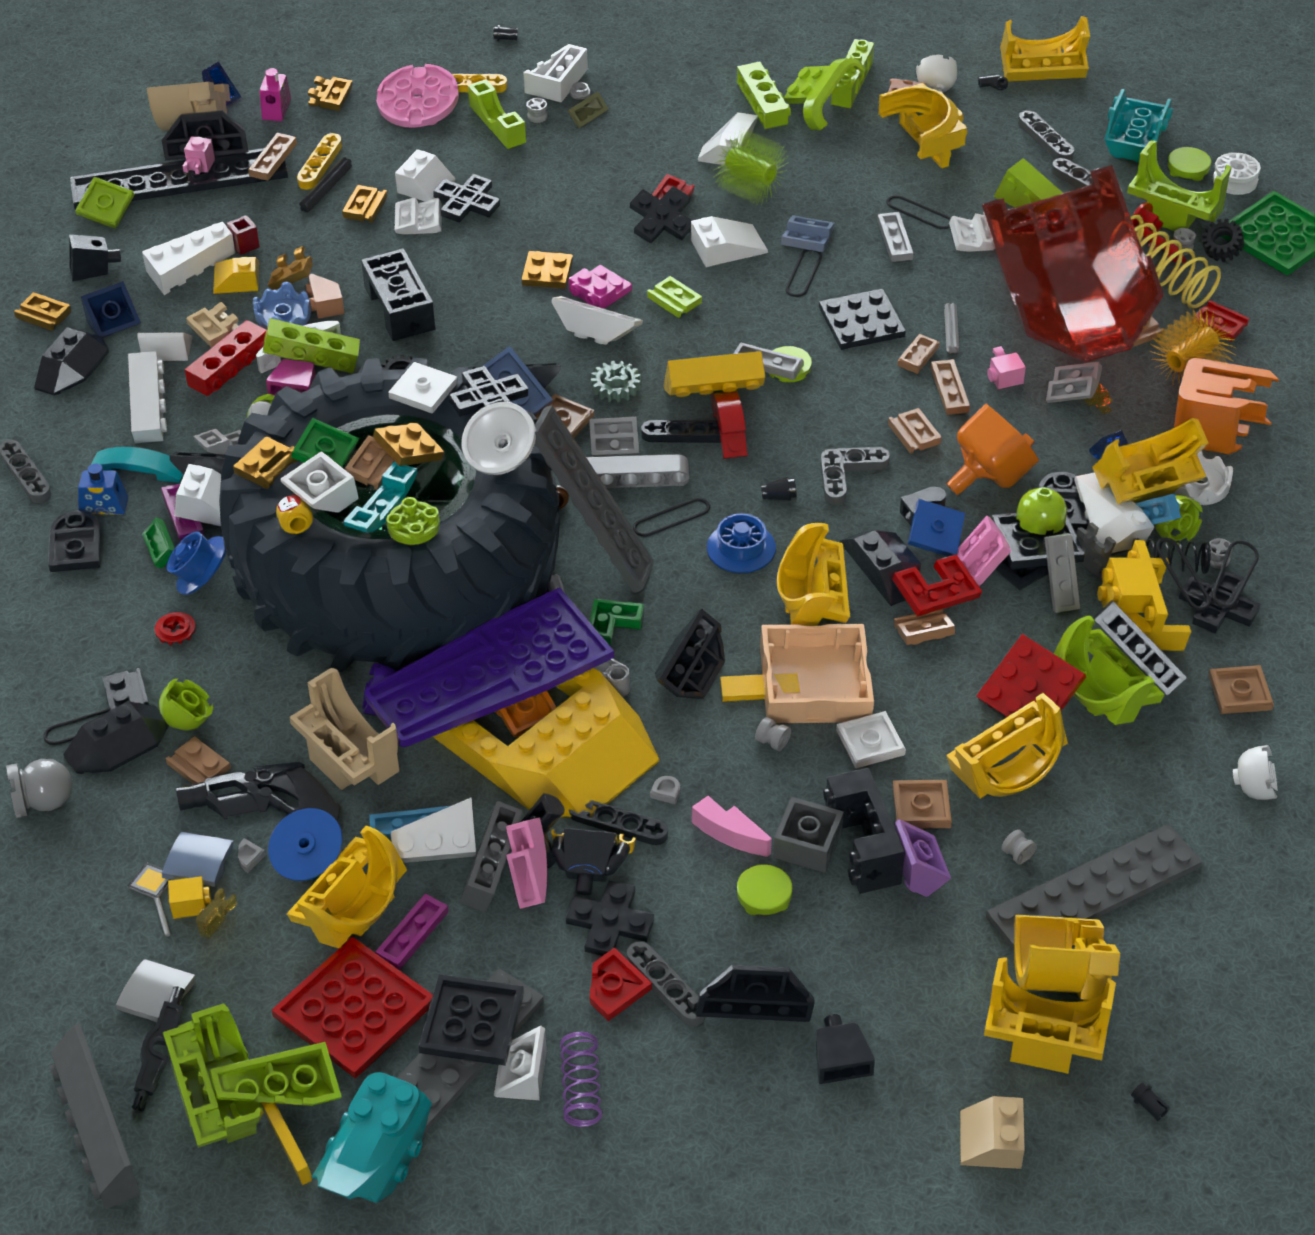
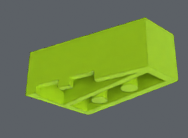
M1024 158L1007 170L994 194V197L1048 225L1064 213L1071 201L1070 198Z

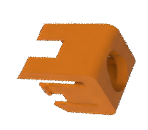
M1200 358L1191 359L1186 364L1179 389L1174 428L1192 418L1199 419L1209 443L1202 450L1224 454L1239 451L1242 449V445L1235 444L1237 435L1247 436L1250 425L1239 424V420L1271 425V422L1266 418L1268 405L1264 402L1233 397V391L1240 390L1255 393L1256 385L1271 388V382H1279V379L1270 370Z

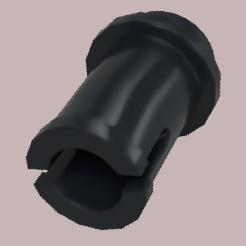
M500 25L494 27L493 39H497V41L499 39L517 41L518 27L508 28L500 27Z
M1139 1084L1131 1094L1134 1098V1103H1140L1156 1121H1159L1161 1119L1160 1116L1164 1117L1168 1113L1170 1106L1164 1103L1151 1090V1085Z

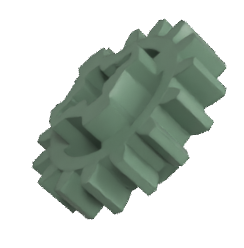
M611 361V365L602 363L603 368L596 367L595 372L591 374V389H593L594 395L599 394L601 400L607 397L608 402H611L613 399L620 402L621 398L628 401L629 395L636 396V391H640L641 374H638L637 368L632 369V364L625 366L624 361H621L619 364Z

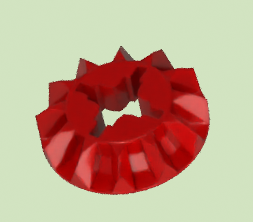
M182 612L166 614L156 622L154 628L155 635L161 643L168 642L171 646L174 642H178L181 645L184 639L190 640L191 634L195 633V621L190 615ZM179 624L180 629H177L176 632L172 633L171 630H174L175 627H177V625Z

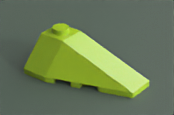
M326 1042L210 1069L217 1099L313 1106L338 1100L342 1097Z

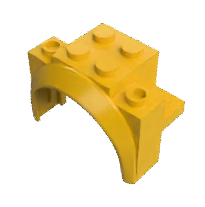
M924 83L897 89L879 96L878 114L883 118L900 113L899 124L920 145L917 156L920 159L931 157L941 168L948 167L951 150L964 146L967 135V128L962 123L964 120L963 114L953 101L942 92L928 88Z
M1192 418L1171 430L1132 444L1119 447V439L1106 447L1102 458L1092 467L1101 489L1111 487L1117 504L1127 501L1138 503L1173 494L1183 485L1203 480L1206 474L1197 454L1209 443L1199 419Z
M1135 540L1132 550L1128 551L1127 558H1109L1106 568L1102 570L1103 583L1102 586L1098 587V600L1102 601L1103 608L1113 600L1160 650L1184 651L1191 634L1190 626L1164 625L1168 612L1159 584L1162 583L1167 567L1161 558H1150L1145 540ZM1138 613H1144L1145 618Z
M999 958L992 986L984 1036L1013 1042L1010 1062L1068 1074L1072 1054L1102 1060L1116 982L1107 979L1102 993L1087 1001L1063 1002L1050 1000L1021 989L1008 975L1007 958Z

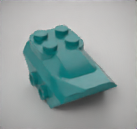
M1121 89L1119 96L1114 97L1112 107L1109 108L1107 116L1109 123L1104 140L1109 148V153L1115 158L1130 159L1139 163L1140 153L1149 141L1158 142L1162 131L1167 130L1168 122L1173 114L1172 100L1168 99L1166 105L1128 98L1126 97L1125 89Z
M377 1072L367 1076L353 1098L348 1112H345L342 1116L337 1134L328 1140L325 1154L312 1175V1178L318 1180L317 1187L347 1199L362 1197L374 1203L392 1194L397 1184L404 1182L408 1174L409 1163L413 1157L416 1158L422 1149V1138L432 1105L429 1098L413 1084L388 1074Z

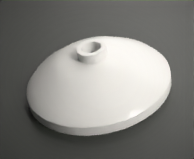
M497 402L480 409L469 420L462 436V450L468 463L477 471L488 475L505 474L519 467L530 455L536 440V429L531 416L522 407L510 402Z

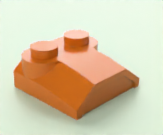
M544 691L497 710L495 713L502 718L513 737H520L557 707L548 691Z

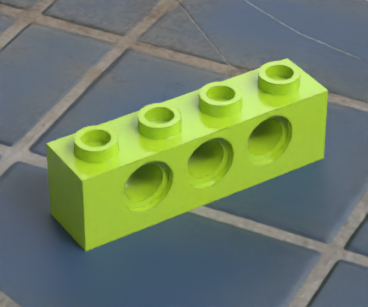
M854 40L846 58L859 60L865 66V71L855 70L850 72L847 70L831 93V105L846 108L852 107L873 64V42Z
M761 62L737 66V84L755 114L758 115V119L764 129L787 125L788 116L791 115L790 106L785 103L782 93L777 90L775 81H772L769 77L768 70L764 69Z
M269 318L262 353L297 361L312 362L314 365L353 373L358 358L360 339Z

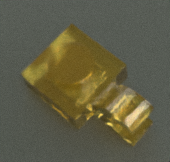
M1100 382L1092 398L1082 399L1088 407L1095 405L1103 415L1112 411L1108 404L1112 403L1113 400L1109 396L1110 393Z
M221 888L215 893L211 903L206 908H203L196 918L201 936L209 939L226 920L225 915L237 905L236 895L233 894L228 900H223L225 898L224 889Z

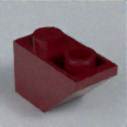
M247 215L225 224L232 233L234 248L240 255L260 247L257 227Z

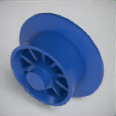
M733 514L724 518L707 542V553L711 561L721 569L733 573H750L760 570L772 561L776 552L773 536L766 530L764 523L759 518L750 514Z
M193 532L187 535L175 547L168 559L167 570L178 577L177 590L180 594L189 595L194 593L215 574L226 554L223 537L216 536L207 540L200 532Z
M316 808L297 810L282 819L275 827L268 846L270 862L280 875L289 880L307 881L318 879L339 857L343 844L342 831L336 819L326 811Z

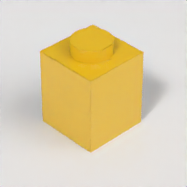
M202 876L168 881L169 904L173 919L207 914L206 904L211 903L210 887H204Z

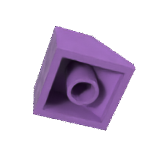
M901 819L895 822V830L905 850L904 882L910 891L927 897L948 882L951 876L935 836Z

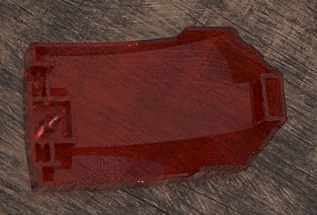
M1113 165L1090 171L1092 185L1007 210L1004 198L982 204L985 223L1022 330L1028 337L1085 363L1132 349L1164 295L1151 255L1145 256Z

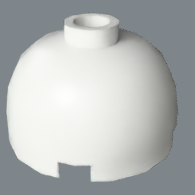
M932 55L923 58L921 64L916 66L918 82L925 83L928 88L938 92L948 91L953 87L957 79L956 61L952 57H949V60L944 59L943 55Z
M1268 745L1254 747L1242 753L1238 760V768L1233 769L1235 785H1241L1243 792L1247 796L1257 800L1277 798L1273 788L1277 790L1276 771L1274 763L1268 761V756H1272Z

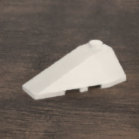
M737 113L702 147L698 161L725 165V161L719 162V160L726 159L723 156H727L725 154L729 152V149L733 148L734 137L736 148V137L738 143L740 139L743 141V138H749L755 127L758 115Z
M1095 473L1075 477L1074 481L1080 501L1085 504V517L1089 519L1090 523L1093 522L1099 527L1094 538L1095 543L1099 541L1104 544L1105 539L1110 536L1116 541L1112 551L1114 553L1132 549L1134 538L1147 541L1154 526L1139 506L1132 501L1117 504L1111 487L1101 489Z

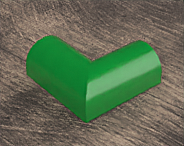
M594 599L589 622L611 646L615 627L642 629L644 604Z

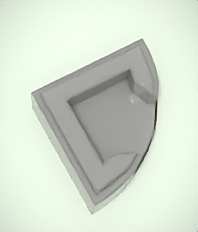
M245 838L239 844L238 860L240 861V866L245 872L249 873L265 857V850Z

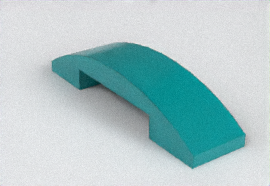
M114 447L98 451L91 465L100 464L103 471H114L116 468L156 474L157 480L181 483L184 476L172 464L169 455L136 447Z
M394 461L382 475V485L363 508L358 506L354 508L344 520V526L369 533L384 525L391 510L400 505L406 497L417 475V468L407 465L399 466Z

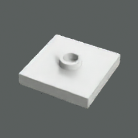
M414 362L391 388L389 399L433 413L457 385V376Z
M886 711L839 723L836 726V731L855 768L905 755L906 749Z

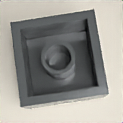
M791 797L774 837L773 858L826 873L842 834L844 811Z

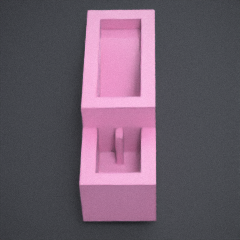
M709 796L692 806V823L704 833L726 845L751 854L765 857L771 854L772 838L735 806L725 811Z
M540 818L506 826L512 853L507 854L506 857L519 908L545 903L547 859Z

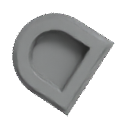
M662 776L654 782L650 791V798L676 804L680 795V783L672 776Z

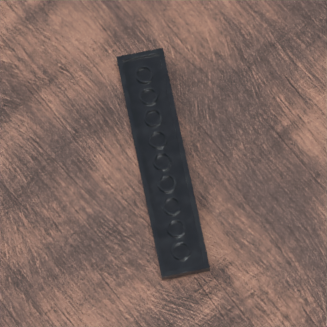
M265 148L249 150L248 153L214 156L215 161L208 173L200 172V174H195V171L192 170L185 173L183 164L186 160L70 177L74 208L76 210L94 177L134 191V197L131 201L267 181L250 177L248 171ZM285 160L269 181L288 178Z

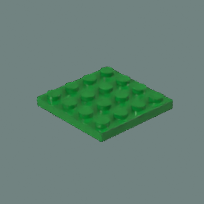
M1272 191L1229 221L1231 223L1233 220L1236 222V225H1240L1245 245H1243L1244 251L1287 276L1315 257V214L1275 191ZM1221 236L1229 242L1232 240L1230 236Z

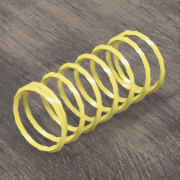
M1140 215L1126 218L1118 226L1111 238L1109 250L1112 257H1117L1118 261H1124L1131 256L1130 268L1132 270L1138 269L1144 264L1143 277L1149 278L1157 273L1155 279L1157 287L1164 286L1171 280L1168 293L1170 296L1176 295L1184 289L1181 301L1183 304H1187L1190 309L1198 308L1207 302L1219 284L1221 271L1218 266H1209L1205 257L1195 258V252L1192 249H1182V244L1178 240L1169 241V235L1166 232H1157L1156 227L1152 223H1144ZM1137 219L1139 226L1135 227L1125 236L1119 245L1117 253H1114L1113 244L1120 230L1130 220ZM1144 227H1150L1153 230V234H1150L1141 242ZM1137 231L1132 242L1122 251L1127 240ZM1157 235L1163 236L1166 242L1154 250ZM1153 238L1146 256L1139 264L1134 266L1133 261L1141 247ZM1170 244H1176L1179 247V251L1172 254L1166 260ZM1166 246L1163 257L1157 267L1151 273L1146 274L1147 267L1153 257ZM1130 250V252L1127 255L1121 257L1123 254L1127 253ZM1183 252L1190 253L1192 259L1178 270ZM1179 255L1171 274L1166 280L1159 283V278L1165 267L1173 258ZM1196 261H1202L1205 264V268L1191 279ZM1192 264L1183 284L1173 292L1172 287L1178 276L1186 267ZM1216 270L1217 278L1210 292L1200 303L1192 305L1191 302L1195 300L1205 286L1209 271ZM1202 277H1203V280H1202V282H1201L1199 288L1197 289V291H1196V292L1194 293V295L1192 296V293H1193V291H1194L1196 285L1199 283V281H1200V280L1202 279Z

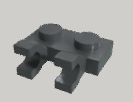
M1091 522L1086 530L1082 527L1077 530L1076 536L1085 553L1084 562L1080 563L1102 581V570L1106 568L1109 558H1113L1111 553L1116 545V541L1109 536L1105 539L1104 544L1099 541L1094 543L1093 541L1099 527Z

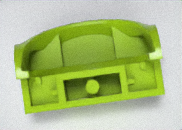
M1090 615L1078 619L1064 632L1054 652L1056 656L1086 675V679L1073 696L1082 705L1087 707V710L1094 716L1105 714L1108 720L1115 725L1134 722L1141 707L1144 705L1161 703L1165 694L1154 684L1155 681L1150 676H1146L1101 629L1091 630L1095 620ZM1088 652L1093 655L1091 662L1089 661Z

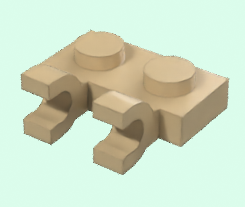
M222 302L209 311L203 308L186 318L188 325L211 348L238 327L236 323L239 322L234 314L228 316L224 312L227 308Z

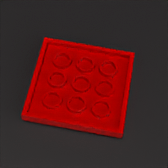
M351 937L272 1009V1015L310 1045L326 1042L331 1061L356 1079L429 1010L433 994L357 939Z

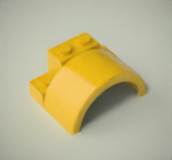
M1015 915L1014 964L1017 983L1023 990L1077 993L1083 1001L1093 999L1102 993L1107 979L1112 980V976H1118L1120 952L1115 945L1106 944L1103 939L1104 926L1098 919Z

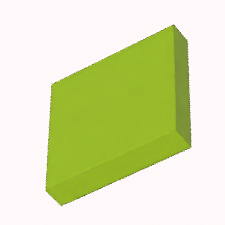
M94 177L75 210L76 215L116 229L134 197V191Z

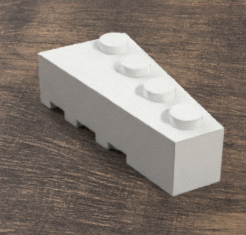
M223 222L164 244L154 246L142 251L146 272L161 292L166 295L171 292L170 289L174 286H181L191 276H198L203 273L206 267L214 266L216 262L223 261L235 254L231 231Z

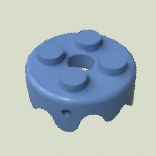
M283 282L278 290L266 289L261 300L258 297L253 298L256 322L266 330L269 318L304 326L311 317V304L305 291L300 294L297 293L290 282Z

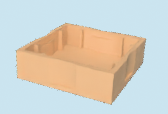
M827 624L822 626L761 625L760 655L764 680L766 717L775 720L776 723H841L872 715L874 696L871 674L866 663L867 644L864 624ZM798 673L800 693H783L774 674Z

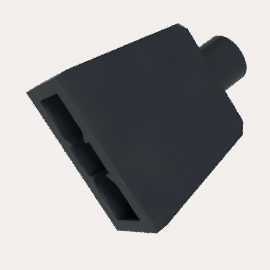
M69 235V269L72 282L107 275L108 263L121 262L120 249L108 250L105 238Z
M831 1014L825 1017V1027L819 1028L816 1033L819 1084L873 1076L875 1058L858 1024H842L841 1016L838 1014Z

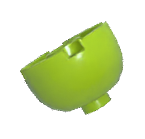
M1046 487L1029 490L1022 496L1017 508L1016 519H1019L1020 526L1031 533L1045 535L1046 531L1054 530V533L1064 528L1067 507L1063 497L1056 491Z
M1176 495V500L1180 506L1181 518L1154 524V527L1161 538L1167 537L1174 541H1181L1187 538L1189 541L1194 538L1201 526L1202 520L1199 519V511L1203 513L1202 507L1194 499L1183 495ZM1173 529H1177L1181 532L1177 536H1173L1171 534Z
M173 679L167 684L160 696V713L166 723L173 728L184 731L196 729L212 714L213 703L209 706L207 701L209 695L199 685L186 679L183 683L176 682L178 679Z

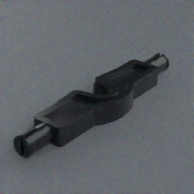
M178 986L173 987L169 1002L164 1001L156 1026L146 1034L140 1051L142 1066L134 1086V1091L137 1092L132 1105L134 1110L137 1109L138 1103L141 1100L138 1110L144 1111L148 1096L154 1094L157 1083L168 1062V1057L155 1051L154 1046L166 1045L163 1032L178 1027L183 1006L180 1003L185 992L183 988H180L176 998Z

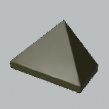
M596 92L569 109L568 113L576 126L581 128L609 108L599 92Z

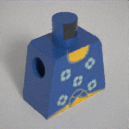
M97 463L90 465L88 470L83 471L78 487V511H85L91 514L125 515L129 497L118 473L115 471H103L102 466Z

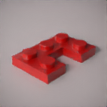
M957 554L936 560L933 567L943 580L941 582L928 585L916 567L896 572L892 578L917 617L977 599L982 593V590Z

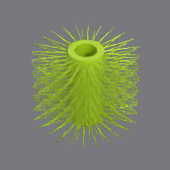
M749 136L747 139L743 138L741 145L736 137L735 148L734 137L733 148L729 149V152L725 154L727 156H723L726 159L719 160V162L725 161V165L720 166L726 167L722 171V174L725 171L727 173V176L724 178L725 182L732 183L733 187L736 185L741 189L747 190L749 192L748 196L749 194L752 197L754 195L755 199L762 188L766 198V186L768 195L769 185L774 183L775 177H779L776 176L777 173L783 172H777L779 168L784 166L778 167L779 165L777 164L780 162V159L777 162L773 161L775 160L773 156L776 152L771 151V149L776 151L775 147L774 149L771 146L769 148L768 144L767 146L764 143L762 144L756 137V141L752 142L751 140H754V137L750 139Z

